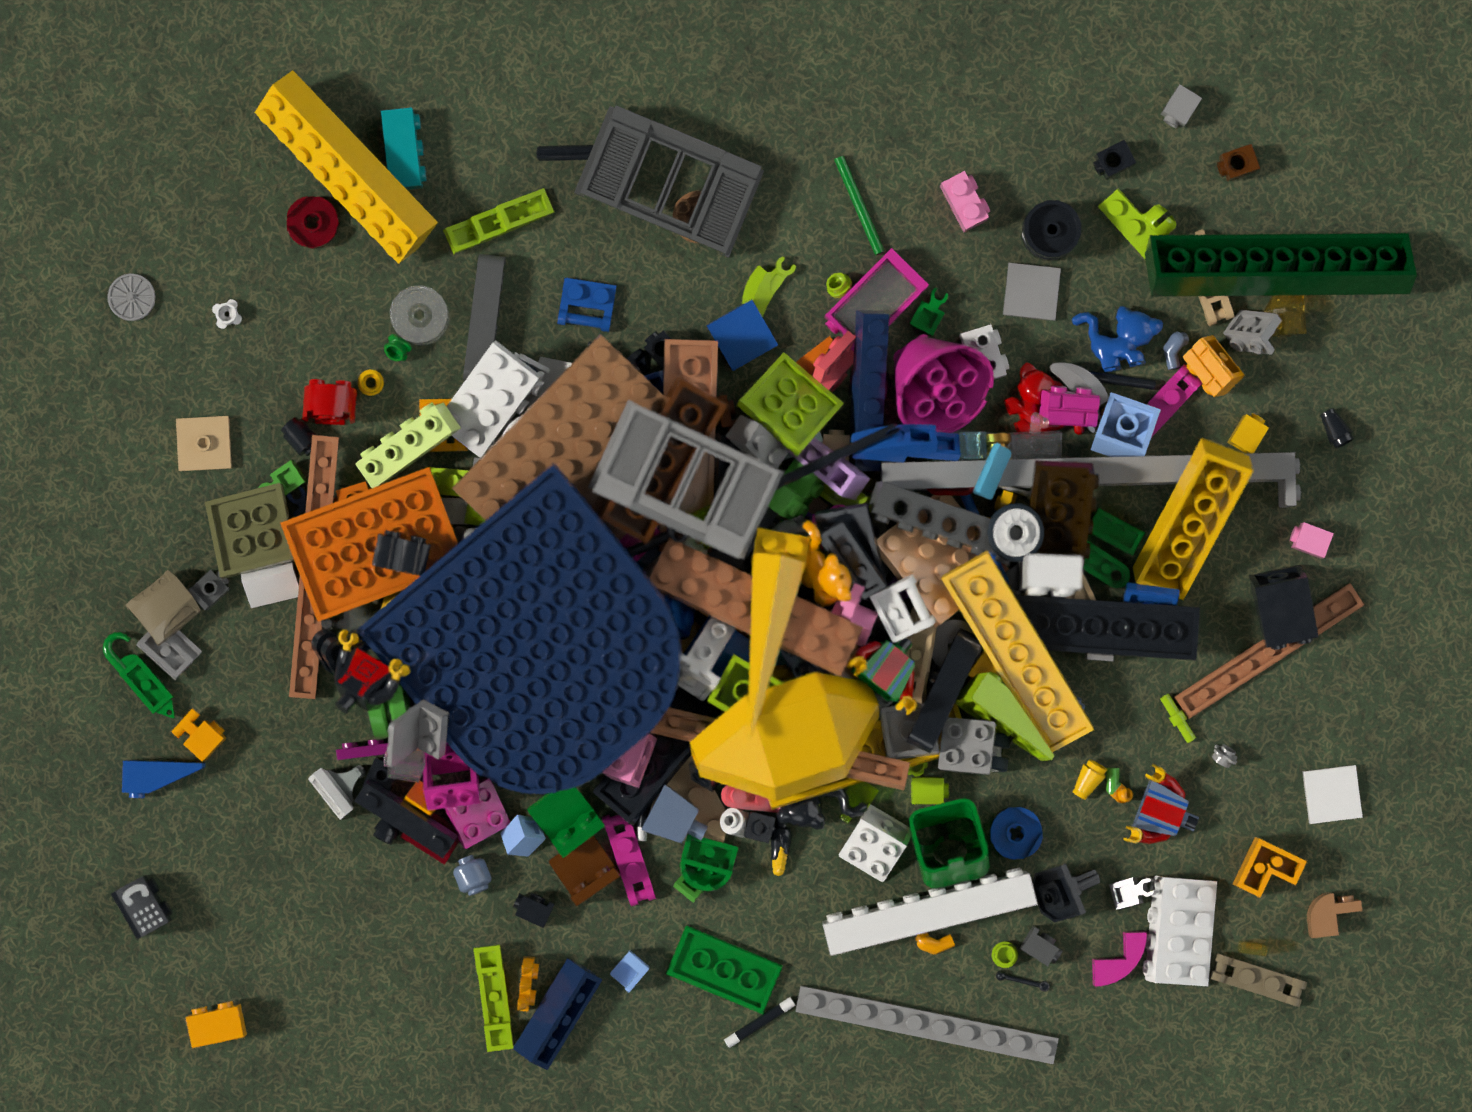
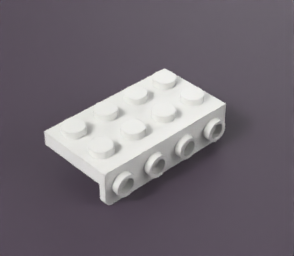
M494 341L447 405L448 410L461 427L452 436L481 458L498 441V437L501 433H504L507 426L513 421L512 418L515 414L518 413L520 415L529 404L526 399L531 393L535 395L542 387L544 382L541 379L545 373L541 370L537 373L500 343Z
M1154 876L1155 881L1151 882L1150 891L1158 890V893L1151 895V908H1149L1147 914L1150 926L1145 945L1147 960L1143 964L1145 979L1154 983L1208 986L1217 881Z

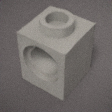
M1179 85L1161 113L1165 117L1163 121L1173 128L1178 126L1183 128L1202 98Z

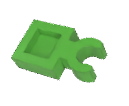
M290 460L270 474L273 482L263 483L258 488L281 483L283 484L284 494L287 496L288 493H292L308 481L295 461Z

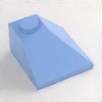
M1111 392L1091 450L1109 457L1145 456L1161 409Z

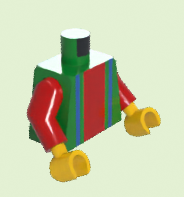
M903 638L894 644L889 641H873L858 647L852 660L846 663L848 668L852 665L854 666L850 672L887 702L900 700L896 705V709L900 711L905 707L907 710L906 715L908 716L917 707L916 701L913 699L915 674L913 669L915 662L906 656V653L913 645L908 638Z

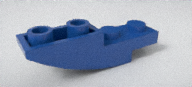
M926 424L898 425L896 427L900 428L898 433L852 454L853 458L900 463H904L906 457L958 461L961 455L958 434L936 432V425ZM884 427L853 433L851 435V443Z

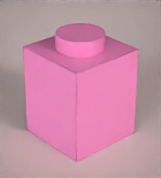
M1304 522L1300 523V526H1295L1291 533L1290 541L1293 542L1291 548L1320 559L1325 558L1334 533Z

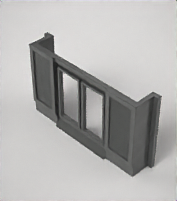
M616 105L615 108L609 106L574 194L581 197L585 195L717 250L719 254L729 258L764 170L761 169L762 166ZM651 141L678 152L655 209L628 199ZM685 155L712 166L689 223L662 213Z

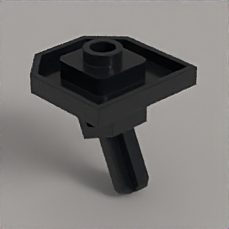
M1066 863L1035 873L1032 886L1041 914L1055 923L1086 913L1079 895L1082 894L1081 891L1099 884L1100 876L1096 870L1092 869L1076 877H1071Z

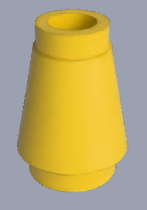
M1089 759L1087 763H1083L1073 793L1086 800L1106 778L1104 774L1107 769L1092 759Z

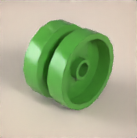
M399 685L392 700L368 710L373 734L377 741L389 738L388 728L391 721L399 718L411 708L409 695L401 685Z

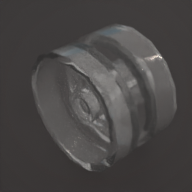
M423 285L410 286L402 290L393 300L390 308V320L396 333L406 342L423 346L440 340L447 332L450 323V313L445 300L434 289ZM420 310H422L424 317L421 320H417L414 314H419Z

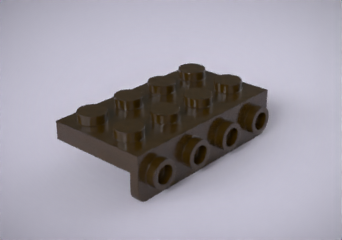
M1035 460L1029 507L1037 512L1043 522L1044 538L1041 547L1034 555L1082 557V567L1084 566L1085 559H1089L1090 543H1087V538L1092 536L1093 520H1090V515L1095 513L1096 497H1093L1094 489L1098 490L1099 474L1095 473L1093 463Z

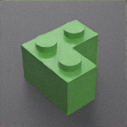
M794 459L784 474L803 466V464ZM811 473L775 490L768 507L789 520L801 514L805 517L809 511L808 506L814 498L816 499L821 495L825 483L814 473Z

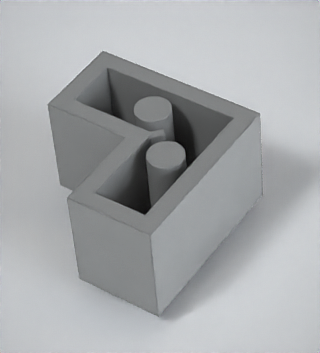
M740 415L726 435L741 450L740 453L773 468H778L789 453L761 424Z

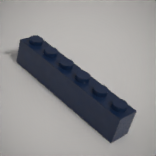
M856 310L850 443L853 433L883 427L889 314L883 311ZM853 455L849 456V462L860 471L880 472L881 461L853 458Z

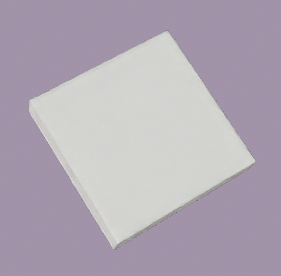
M1356 765L1303 771L1309 824L1362 818Z

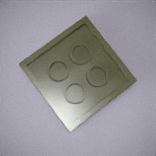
M276 483L205 502L220 578L225 579L294 561L280 524L290 519L283 484Z

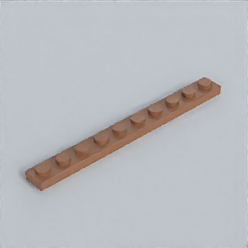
M312 435L305 513L334 502L339 437ZM301 577L299 579L289 697L316 699L319 658L312 648V639L318 631L322 630L323 620L317 621Z
M668 708L664 717L650 733L690 742L717 719ZM860 751L846 777L904 790L910 762Z

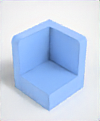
M517 815L501 831V837L506 852L509 855L527 857L545 840L543 830L531 816Z
M629 950L611 971L610 975L623 985L629 993L650 967Z

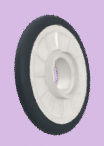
M1018 503L1006 505L992 516L987 531L988 541L992 550L999 557L1012 562L1023 561V557L1034 555L1041 547L1044 538L1043 522L1037 512L1027 505ZM1014 525H1019L1022 529V536L1018 540H1013L1009 535L1010 528Z

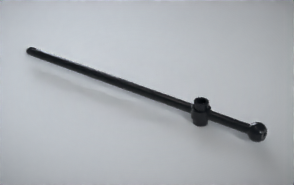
M898 424L888 425L782 475L776 490L898 433L900 428H896ZM709 510L695 516V518L705 521ZM667 526L665 531L652 536L647 544L640 542L627 548L626 551L633 558L667 542L669 538L680 543L688 535Z

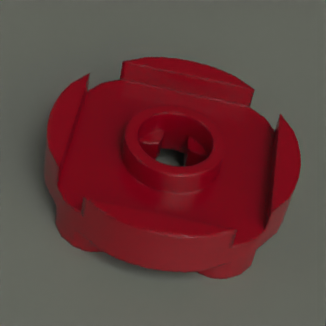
M302 197L291 205L287 213V231L290 237L302 247L310 249L324 247L337 234L339 227L337 211L329 201L322 197ZM308 216L312 218L319 217L317 221L319 226L317 228L311 227L308 229L306 227Z

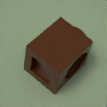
M1252 144L1221 154L1219 156L1220 161L1217 162L1218 171L1221 177H1226L1227 182L1257 172L1260 169ZM1231 158H1240L1243 162V168L1241 170L1233 169L1230 164Z

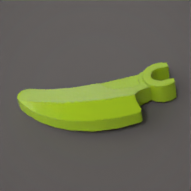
M784 257L778 258L775 264L776 268L770 272L765 271L761 266H757L745 285L742 304L752 299L762 317L779 286L796 269V266L792 264L789 270H783L781 264L785 259Z

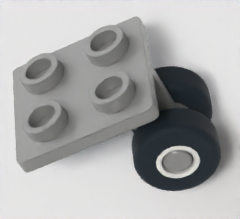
M948 717L942 729L938 768L945 771L989 775L991 772H1006L1008 769V759L1001 757L1002 749L1010 748L1011 736L997 733L995 722Z

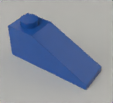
M123 761L122 793H129V798H145V793H152L204 769L205 763Z

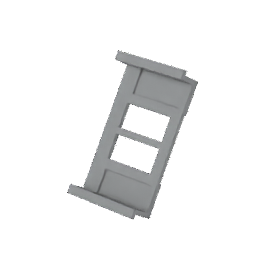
M628 400L588 487L593 489L594 492L734 557L743 559L784 472ZM671 435L697 447L671 505H667L644 494V491ZM706 451L731 463L705 521H702L678 510Z

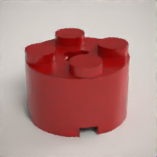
M309 380V385L304 387L302 419L308 422L309 417L315 418V424L345 425V420L349 419L350 424L355 423L357 390L351 387V382L340 380L336 381L335 384H325L324 380Z

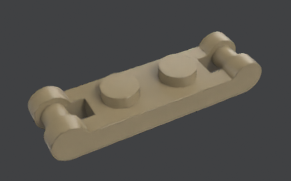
M1217 953L1215 959L1217 965L1215 971L1211 972L1210 979L1300 1007L1302 1002L1300 996L1302 990L1306 989L1308 982ZM1227 965L1234 967L1231 977L1225 975ZM1285 984L1292 985L1290 995L1283 994Z

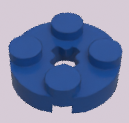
M1009 807L999 812L991 823L990 840L996 851L1006 858L1023 859L1034 854L1041 845L1043 838L1042 826L1038 817L1028 809ZM1020 826L1022 828L1020 832L1024 834L1023 837L1012 840V834L1009 832L1010 828Z

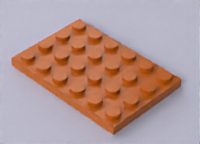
M430 467L280 523L318 622L404 590L420 577L419 575L372 566L378 534H384L385 530L401 533L400 538L410 540L411 535L427 539L426 544H430L431 547L425 572L459 544Z

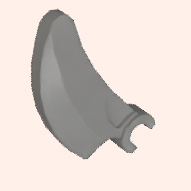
M1055 362L1050 365L1051 372L1060 378L1070 391L1076 392V387L1091 388L1092 392L1100 397L1099 407L1102 403L1108 401L1109 396L1103 385L1086 369L1065 362ZM1098 410V419L1101 421L1102 415H1100ZM1087 427L1092 433L1095 432L1094 427Z

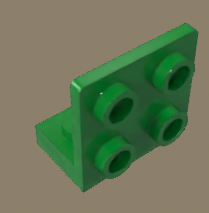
M576 787L556 793H548L527 809L563 858L605 827L598 814Z

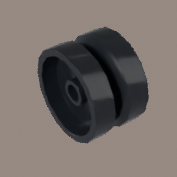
M1046 200L1037 204L1027 214L1021 227V238L1025 248L1034 257L1043 261H1056L1066 257L1075 248L1081 236V221L1077 212L1069 204L1059 200ZM1050 226L1051 228L1054 226L1057 231L1054 234H1049L1047 227Z

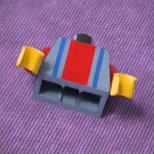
M1155 764L1151 765L1155 768V773L1152 776L1145 775L1150 780L1132 826H1126V829L1131 830V836L1123 838L1124 841L1153 844L1167 841L1171 835L1176 836L1180 827L1194 831L1199 817L1186 812L1189 801L1185 799V791L1174 777Z

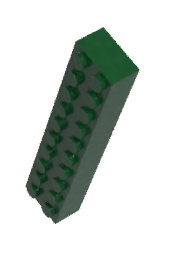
M1409 233L1150 235L1145 252L1151 297L1410 294L1417 277Z

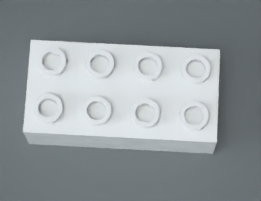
M1027 555L1023 557V561L1019 562L1018 591H1025V596H1040L1051 592V597H1069L1074 595L1075 591L1081 589L1082 557Z

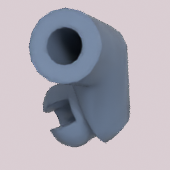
M1185 332L1173 333L1164 345L1163 350L1168 370L1181 367L1178 352L1184 345L1189 343V337Z

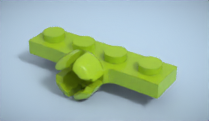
M1119 188L1098 206L1144 259L1150 235H1168L1176 228V221L1172 215L1161 224L1157 222L1167 212L1163 206L1154 205L1148 212L1141 213Z

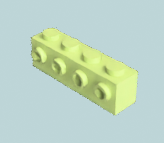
M433 402L420 410L422 415L414 420L411 417L400 425L402 430L398 433L390 432L380 439L382 444L376 449L374 446H371L360 454L362 459L355 464L371 488L387 483L461 429L444 402L434 405Z

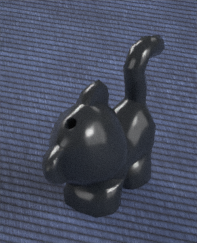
M841 788L781 807L777 813V821L780 823H791L799 827L823 829L825 817L822 814V805L818 799L822 796L837 797L842 814L850 818L862 816L868 810V806L866 803L861 802L852 808L849 803V796L845 789Z

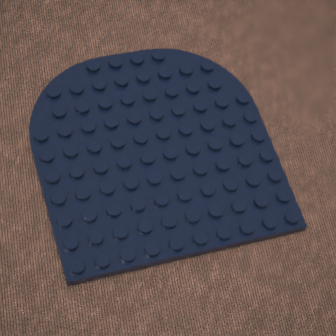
M556 463L540 474L357 629V632L383 664L389 667L393 660L398 659L402 660L399 670L402 665L409 666L410 672L407 676L400 677V685L416 704L425 700L448 712L446 742L466 765L480 776L483 775L497 783L498 786L523 793H556L580 786L603 772L656 727L670 707L680 679L682 658L680 636L677 624L666 600Z

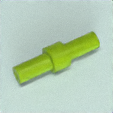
M1169 693L1162 696L1160 700L1170 715L1169 720L1173 726H1177L1187 743L1196 739L1186 722L1187 717L1182 710L1179 711Z

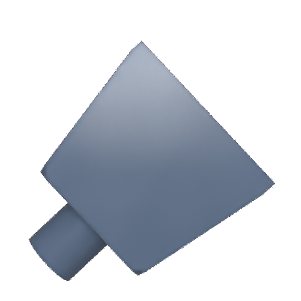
M664 785L641 830L682 843L687 834L702 840L708 826L695 820L699 811L696 806L668 785Z

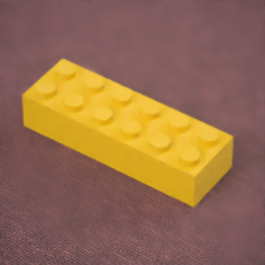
M1201 438L1133 566L1137 584L1179 589V599L1184 600L1253 473L1249 455Z

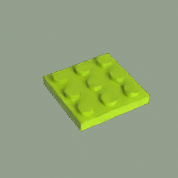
M783 352L741 398L737 406L754 421L761 424L794 455L798 456L844 403Z

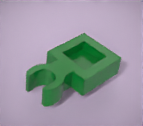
M938 288L932 290L929 304L921 301L909 324L931 337L945 314L938 308L948 298V293H946L942 300H937L934 294Z

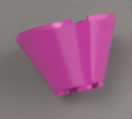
M922 334L906 344L902 349L896 351L893 356L895 362L897 410L903 424L936 425V432L954 433L970 423L987 403L985 397L989 387L993 388L994 373L991 363L978 349L930 338Z

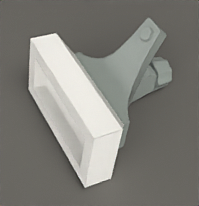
M361 765L354 767L349 772L340 774L320 768L308 780L341 820L353 810V786L358 778H362L366 774V771Z

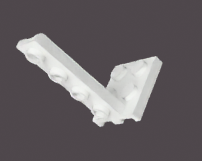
M711 616L688 655L682 654L679 687L701 701L707 698L721 679L711 673L710 669L736 629L735 627Z

